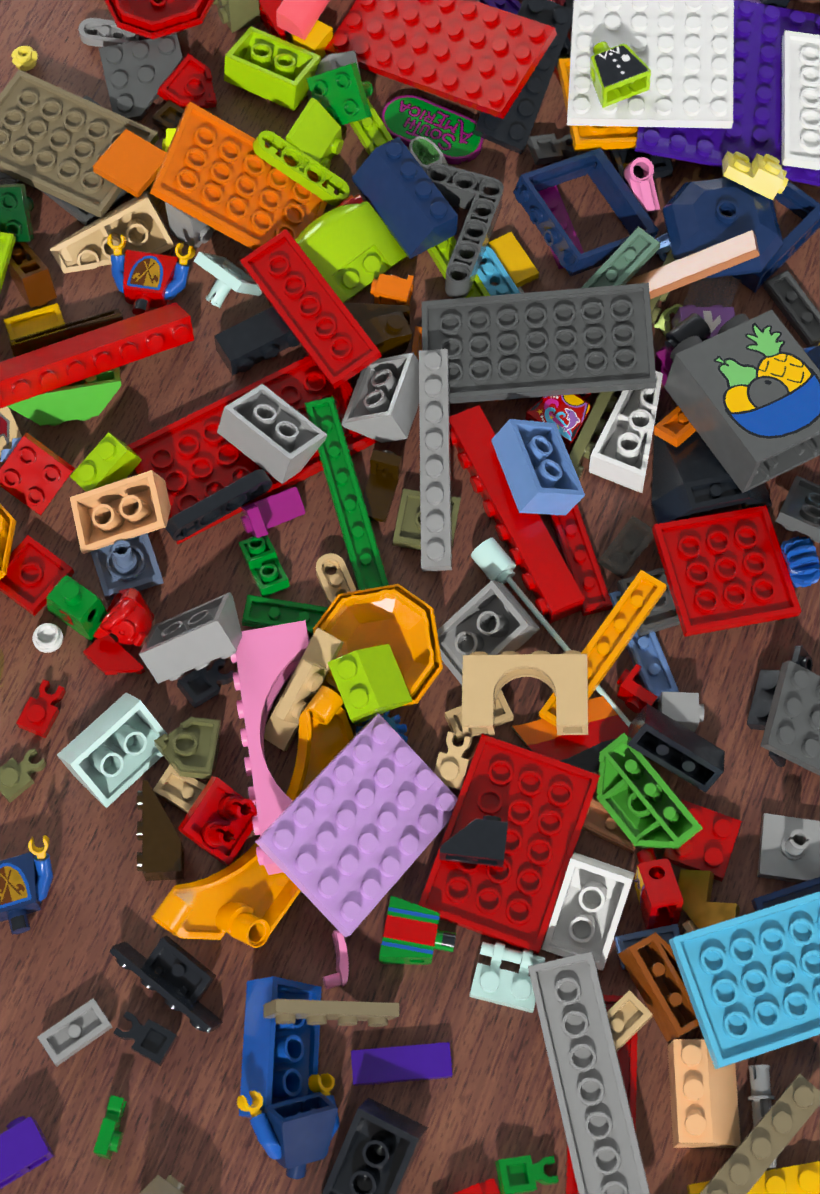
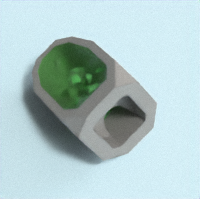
M422 136L411 140L408 150L425 172L433 164L448 165L443 153L434 142Z

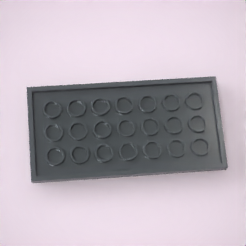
M649 283L422 301V350L448 349L450 404L656 388Z

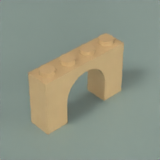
M569 650L563 652V654H550L547 651L519 654L515 651H505L501 655H488L486 652L476 651L470 653V655H463L462 730L464 736H481V734L495 736V702L497 695L505 684L520 677L537 678L545 682L554 692L556 697L557 735H588L587 654Z

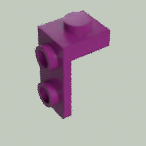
M291 487L242 506L241 509L244 516L241 517V521L246 533L251 532V535L260 538L268 534L267 529L304 515L306 511L298 489Z

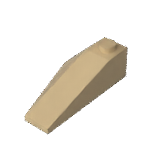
M146 191L139 198L135 197L105 214L104 217L95 220L52 246L50 251L65 274L111 265V254H114L107 241L110 234L113 236L112 242L114 246L121 244V234L126 238V245L122 249V254H125L126 250L161 254L175 247V244L161 215Z

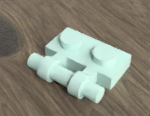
M482 942L480 954L492 957L490 966L477 963L469 997L533 1013L536 1001L531 978L528 976V966L544 963L545 957L533 955L534 952L524 949V952L506 948L505 944L496 942L495 945ZM501 960L520 964L519 973L500 969Z

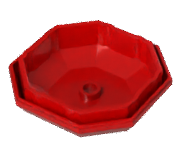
M104 0L117 28L152 40L202 24L214 0Z

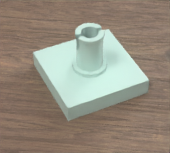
M198 252L194 262L217 278L209 294L205 297L214 306L221 308L231 289L235 292L256 296L262 294L249 274L225 257Z

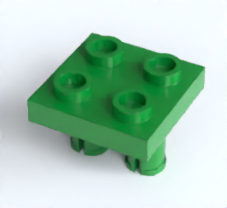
M356 63L306 78L312 98L316 99L340 126L372 116L367 97L373 94V86L369 81L362 82Z

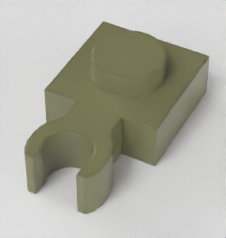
M35 748L29 750L25 754L23 761L19 764L12 757L0 767V793L9 803L34 784L30 775L43 770L47 765L44 758L37 764L31 763V759L38 754Z

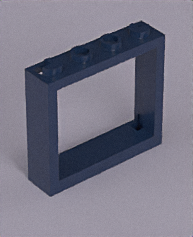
M601 148L522 174L513 192L516 200L523 206L531 222L536 225L543 235L546 244L551 247L558 257L560 264L570 276L603 265L628 237L580 254L538 191L588 174L630 235L640 227L642 230L644 228V231L655 239L659 231Z
M788 181L784 191L781 194L777 193L774 199L803 220L783 239V246L762 272L733 275L735 279L754 293L820 228V203L790 181Z

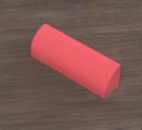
M283 0L276 11L277 27L305 40L330 0Z

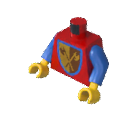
M112 234L109 235L108 245L113 248L114 254H111L112 277L119 292L124 293L126 302L134 304L132 309L134 315L148 312L150 307L160 308L166 306L169 300L176 297L186 287L190 267L187 263L195 255L193 246H189L188 254L184 256L182 254L184 245L183 243H178L175 247V253L178 257L126 250L125 254H122V249L126 245V238L121 234V244L114 246L112 242L113 236Z

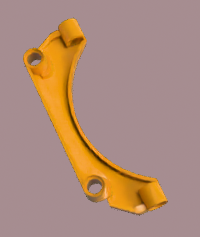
M326 686L319 688L299 717L298 750L295 768L286 793L292 801L301 794L354 737L346 711L341 707L344 703L342 697ZM255 843L245 854L223 870L201 880L174 886L152 915V919L179 938L220 940L227 932L231 937L253 948H258L268 940L269 935L301 890L284 872L268 875L265 866H259L256 852L258 845Z

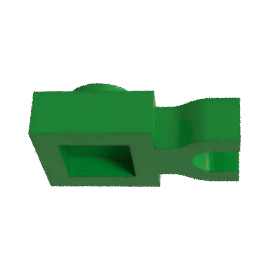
M110 1096L106 1116L103 1118L93 1151L99 1157L111 1159L112 1153L118 1152L123 1139V1132L119 1131L120 1121L127 1104L124 1098Z
M531 1155L497 1160L495 1164L501 1194L534 1192L537 1190L536 1182L543 1185L558 1183V1175L548 1177L543 1170L545 1165L555 1163L554 1156L545 1157L535 1164H532Z

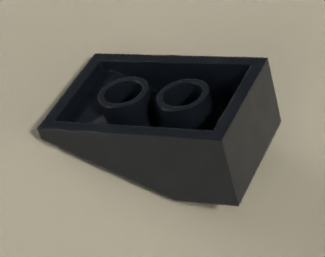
M367 1098L356 1111L322 1194H398L416 1158L428 1127Z

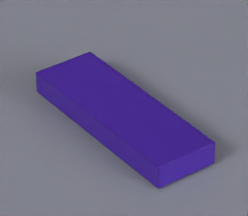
M450 1042L351 1050L353 1086L451 1078L453 1076Z

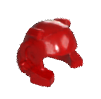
M127 588L119 590L106 609L108 613L93 636L100 639L112 633L117 636V642L120 644L141 646L153 626L154 614L137 589Z

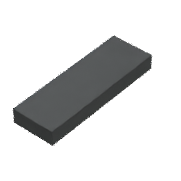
M787 270L766 280L763 288L806 346H817L820 343V313L790 272Z

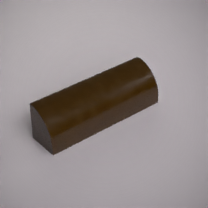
M119 308L16 338L9 342L14 357L122 321L123 317Z

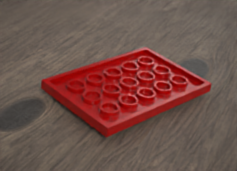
M481 734L441 845L475 819H483V816L488 815L500 817L502 822H508L503 867L439 860V848L418 905L438 912L442 920L515 947L533 951L534 954L538 955L600 775Z

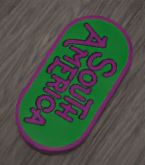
M413 95L396 97L389 101L383 109L382 122L393 139L399 137L405 146L409 147L411 140L415 137H426L437 145L448 164H461L462 161L467 160L470 162L482 150L483 138L472 134L476 122L462 114ZM418 147L419 152L426 154L423 148Z

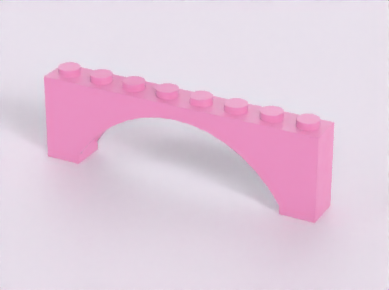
M305 620L241 631L242 638L237 651L231 656L232 663L237 662L238 672H233L235 690H241L242 700H237L238 715L240 719L244 718L246 727L240 729L243 747H248L249 757L244 758L247 776H252L253 786L248 787L249 799L252 800L257 808V816H252L255 835L261 836L293 802L277 785L268 770L264 753V734L273 702L283 685L294 673L310 642ZM257 846L256 852L259 866L264 865L268 875L283 873L270 857Z

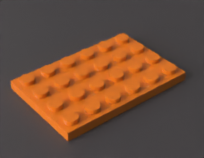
M192 102L187 104L150 191V194L252 250H256L285 229L296 240L309 224L323 215L327 202L257 156L253 150L255 138ZM284 156L288 165L296 166L294 160ZM307 171L308 177L312 181H319L315 172Z

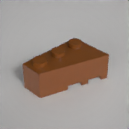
M655 932L618 954L667 1042L699 1026L673 951L665 940Z

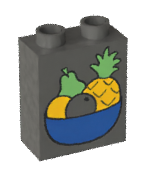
M773 310L749 319L746 314L736 315L720 328L718 335L702 341L699 336H691L673 349L670 355L673 363L664 387L742 493L820 455V370Z

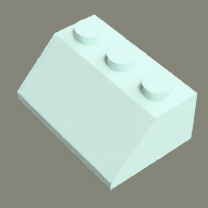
M126 692L60 751L57 756L74 777L107 808L163 756L156 748L154 740L163 734L167 735V733L142 701Z

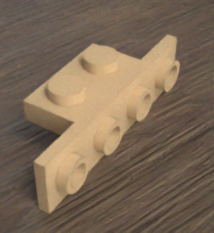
M317 627L265 726L264 739L281 750L287 751L299 729L300 714L321 687L330 670L327 662L337 657L344 643L343 641Z

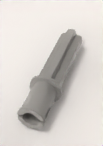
M770 1065L748 1066L751 1096H748V1100L752 1101L754 1127L772 1107V1100H775V1096L771 1095ZM776 1159L773 1161V1163L769 1166L768 1169L776 1167Z

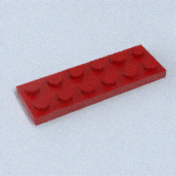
M287 229L240 260L243 268L334 389L382 357L379 349Z

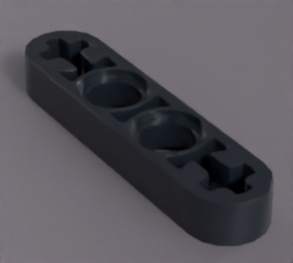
M263 469L256 470L176 514L168 520L165 528L174 541L182 540L263 495L271 488L273 482Z

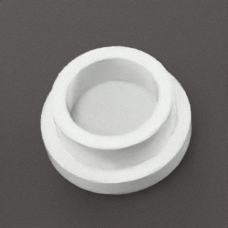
M44 623L35 629L32 640L34 646L39 651L51 653L62 645L63 633L57 625Z

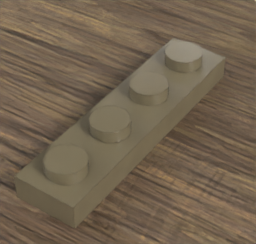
M274 999L263 1004L264 1018H275L276 1024L296 1023V1019H307L308 1025L327 1024V1020H337L339 1026L357 1025V1021H368V1026L381 1027L387 1026L389 1020L399 1017V1003Z

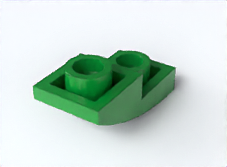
M268 535L260 538L253 536L238 542L262 597L290 587L288 577L278 560L276 550Z

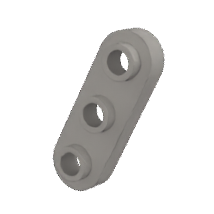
M88 18L79 25L80 39L89 46L107 47L149 39L117 28L113 20Z

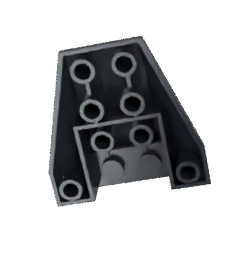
M661 420L655 421L654 426H655L657 423H659ZM697 431L678 447L654 435L651 507L657 524L688 519L690 514L741 504L742 509L765 505L767 507L772 506L765 483L742 493Z

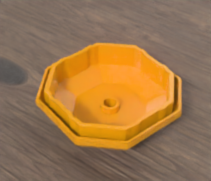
M400 584L338 594L313 628V634L318 627L344 642L336 658L355 650L389 644L413 700L402 706L418 704L443 669L433 607ZM329 670L321 686L329 687L340 695L331 670Z

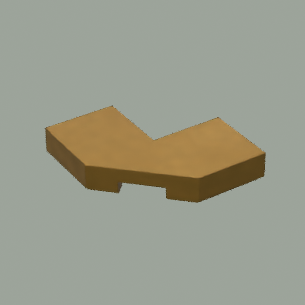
M680 869L678 886L684 901L682 908L698 929L739 917L740 906L737 903L710 902L714 874L711 871Z

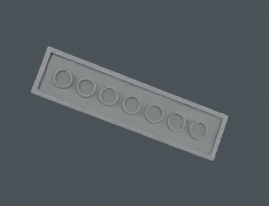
M593 952L528 966L579 1194H650Z

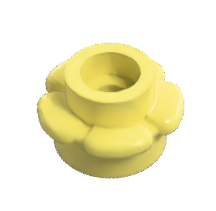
M20 46L12 52V62L19 70L29 71L36 66L38 55L32 47Z

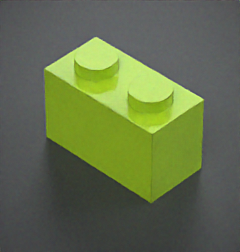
M108 432L70 477L87 492L126 479L142 459L123 441Z

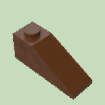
M15 242L7 271L21 296L31 308L43 306L50 300L57 298L48 267L26 242Z

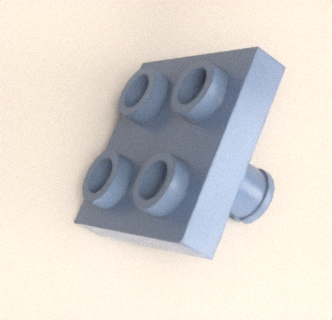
M148 533L125 541L119 540L112 545L91 551L106 601L112 600L118 591L122 589L135 588L140 591L164 583Z

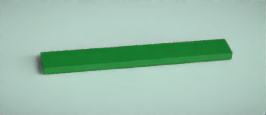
M331 396L305 403V409L309 421L327 434L325 441L318 448V454L358 590L389 585L334 398Z

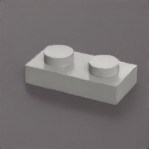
M93 998L37 1038L54 1064L58 1066L113 1027Z

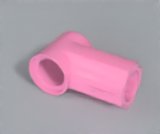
M639 157L625 167L624 179L646 213H650L660 209L653 180L654 166L649 159ZM635 165L643 169V178L635 176L633 172Z

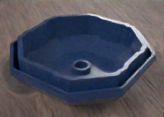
M728 178L686 182L662 210L672 255L676 260L748 231H754L760 256L705 278L760 273L783 246V239L773 201Z

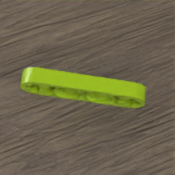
M265 130L254 140L253 150L257 156L328 204L338 206L349 196V186L342 178L277 134ZM265 142L269 144L268 148L264 146ZM280 150L281 153L277 156L276 153ZM284 156H291L295 160L296 166L288 165ZM307 171L315 172L319 181H312L308 177Z

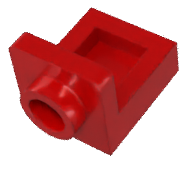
M636 663L631 671L625 669L618 679L617 684L620 688L617 697L623 700L630 710L639 714L646 704L654 707L658 697L635 682L642 666Z

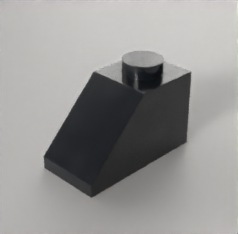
M489 815L483 816V819H475L440 846L439 860L503 867L508 822H502L500 817Z

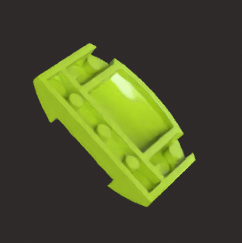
M369 202L343 205L323 214L309 224L295 240L343 303L370 285L374 278L378 279L380 273L385 274L407 257V254Z

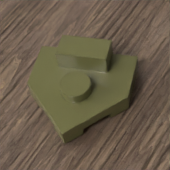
M189 717L169 734H163L154 740L155 746L180 776L210 779L213 772H215L219 753L221 720Z

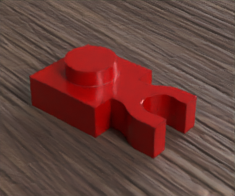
M44 679L39 687L40 695L38 699L30 696L16 724L21 729L46 738L60 712L58 707L54 705L63 699L66 691L64 687L58 686L54 694H47L51 685L49 681Z

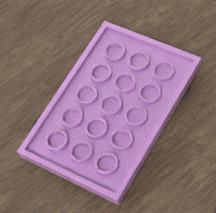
M378 713L368 721L255 843L344 937H347L354 932L450 821L458 798Z

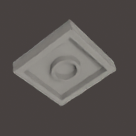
M764 813L761 822L757 877L802 883L820 877V821Z

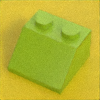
M312 97L285 137L288 143L328 170L333 156L340 153L344 140L341 139V126Z
M389 644L355 650L327 662L350 720L355 725L371 719L378 713L381 715L413 701Z

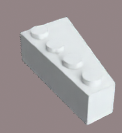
M656 370V388L622 391L590 455V473L640 493L643 492L663 377V373Z

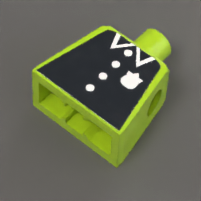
M603 41L594 46V55L590 58V77L602 108L650 90L651 70L628 45L621 44L610 48L607 42Z

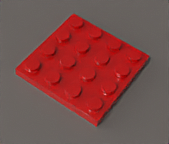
M766 505L653 525L652 533L684 637L797 617L802 612Z

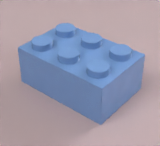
M509 419L492 438L493 447L519 513L566 516L585 496L556 423Z

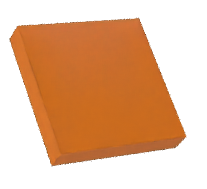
M125 129L93 165V171L139 198L156 179L167 152Z

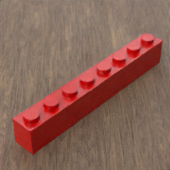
M175 302L0 362V408L194 341L191 317Z
M480 405L450 416V446L455 445L461 467L469 471L472 488L475 493L480 492L484 500L482 503L487 516H493L497 524L495 526L497 535L502 542L506 541L509 546V556L516 566L519 565L523 573L522 581L526 589L533 591L538 611L543 616H546L550 624L581 611L585 598L540 515L519 513L491 441L496 434Z

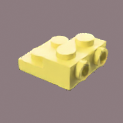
M726 152L722 160L724 177L771 200L775 198L777 193L781 194L788 183V179L785 178L787 171L782 169L777 158L769 154H765V156L756 154L754 160L750 163V159L740 152H735L734 154Z

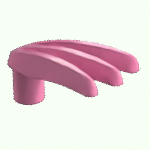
M334 930L332 934L336 952L337 973L323 977L326 989L337 986L343 987L348 981V951L344 936L338 930Z

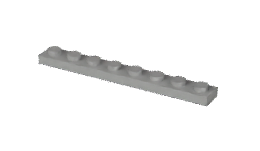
M448 349L419 351L422 572L452 570Z

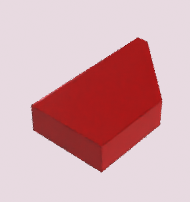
M110 635L96 639L83 651L84 655L105 675H118V673L143 674L145 672L144 667Z

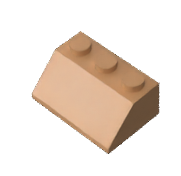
M153 470L70 497L80 550L83 554L112 545L119 540L125 541L165 528L171 509L165 480Z
M673 1039L668 1045L673 1148H738L741 1144L735 1063L715 1069L704 1039Z

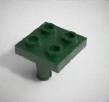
M25 184L0 185V232L14 234L15 242L32 241L34 234L30 212L34 209V201L26 195Z

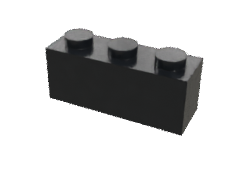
M273 307L214 335L216 351L232 376L239 372H246L255 364L265 359H272L279 352L300 344Z
M649 704L645 705L629 725L628 746L706 793L723 774L725 751Z

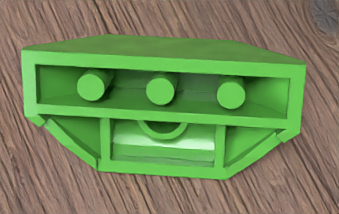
M117 367L7 407L40 426H55L71 420H88L99 416L122 386L120 369Z
M623 733L600 751L598 773L600 778L597 785V799L635 847L678 849L703 828L640 752L627 745L628 737Z

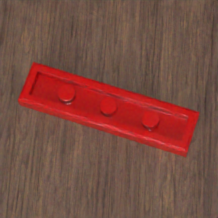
M578 504L566 516L549 515L563 559L585 598L581 608L582 615L586 616L612 609V602Z

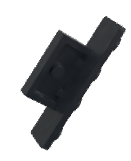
M796 645L792 662L812 671L813 662L811 656L803 645ZM760 670L747 720V725L750 729L765 730L780 670ZM769 751V756L779 767H784L786 759Z
M169 936L161 938L148 959L127 942L116 944L109 951L116 957V962L122 968L132 970L140 977V981L145 987L153 991L156 990L161 994L169 1007L176 1011H181L190 1018V1023L196 1029L210 1033L219 1028L223 1023L220 1018L199 1002L216 975Z

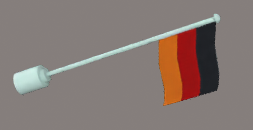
M492 537L477 546L472 552L471 558L490 581L493 580L502 584L507 582L564 652L571 650L514 582L512 577L515 575L513 570L516 564L498 542ZM599 684L596 690L601 696L588 700V735H557V727L543 718L511 727L530 751L596 773L599 771L600 751L623 733L628 737L631 722Z

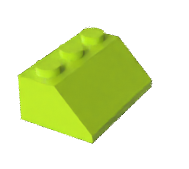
M251 26L225 55L224 81L294 111L308 93L309 85L306 78L315 76L321 56Z

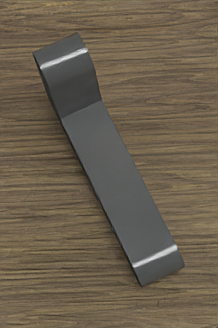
M437 163L429 166L426 174L450 205L469 210L446 268L445 292L449 297L453 299L465 298L470 292L501 211L504 186L496 178Z

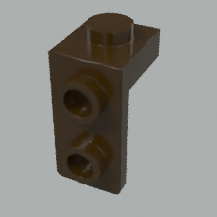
M373 449L370 458V476L363 494L369 519L379 522L387 521L402 473V456H398L389 450L378 451Z

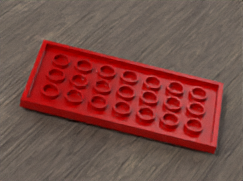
M356 0L324 51L326 55L355 50L359 68L504 119L556 37L557 32L555 27L474 0Z
M307 356L127 445L142 459L134 469V472L138 475L153 470L165 480L171 505L169 520L176 514L244 476L262 469L217 433L224 407L263 384L307 419L305 403L333 396L339 419L342 423L354 391L349 382L346 381L334 389L312 358ZM342 425L350 456L379 442L344 428ZM318 450L298 474L283 484L266 472L273 482L271 488L245 505L283 491L322 471L323 467ZM241 507L225 515L224 517L218 519L217 521L209 524L208 526L200 529L192 535L182 540L176 541V543L180 544L183 541L242 512Z

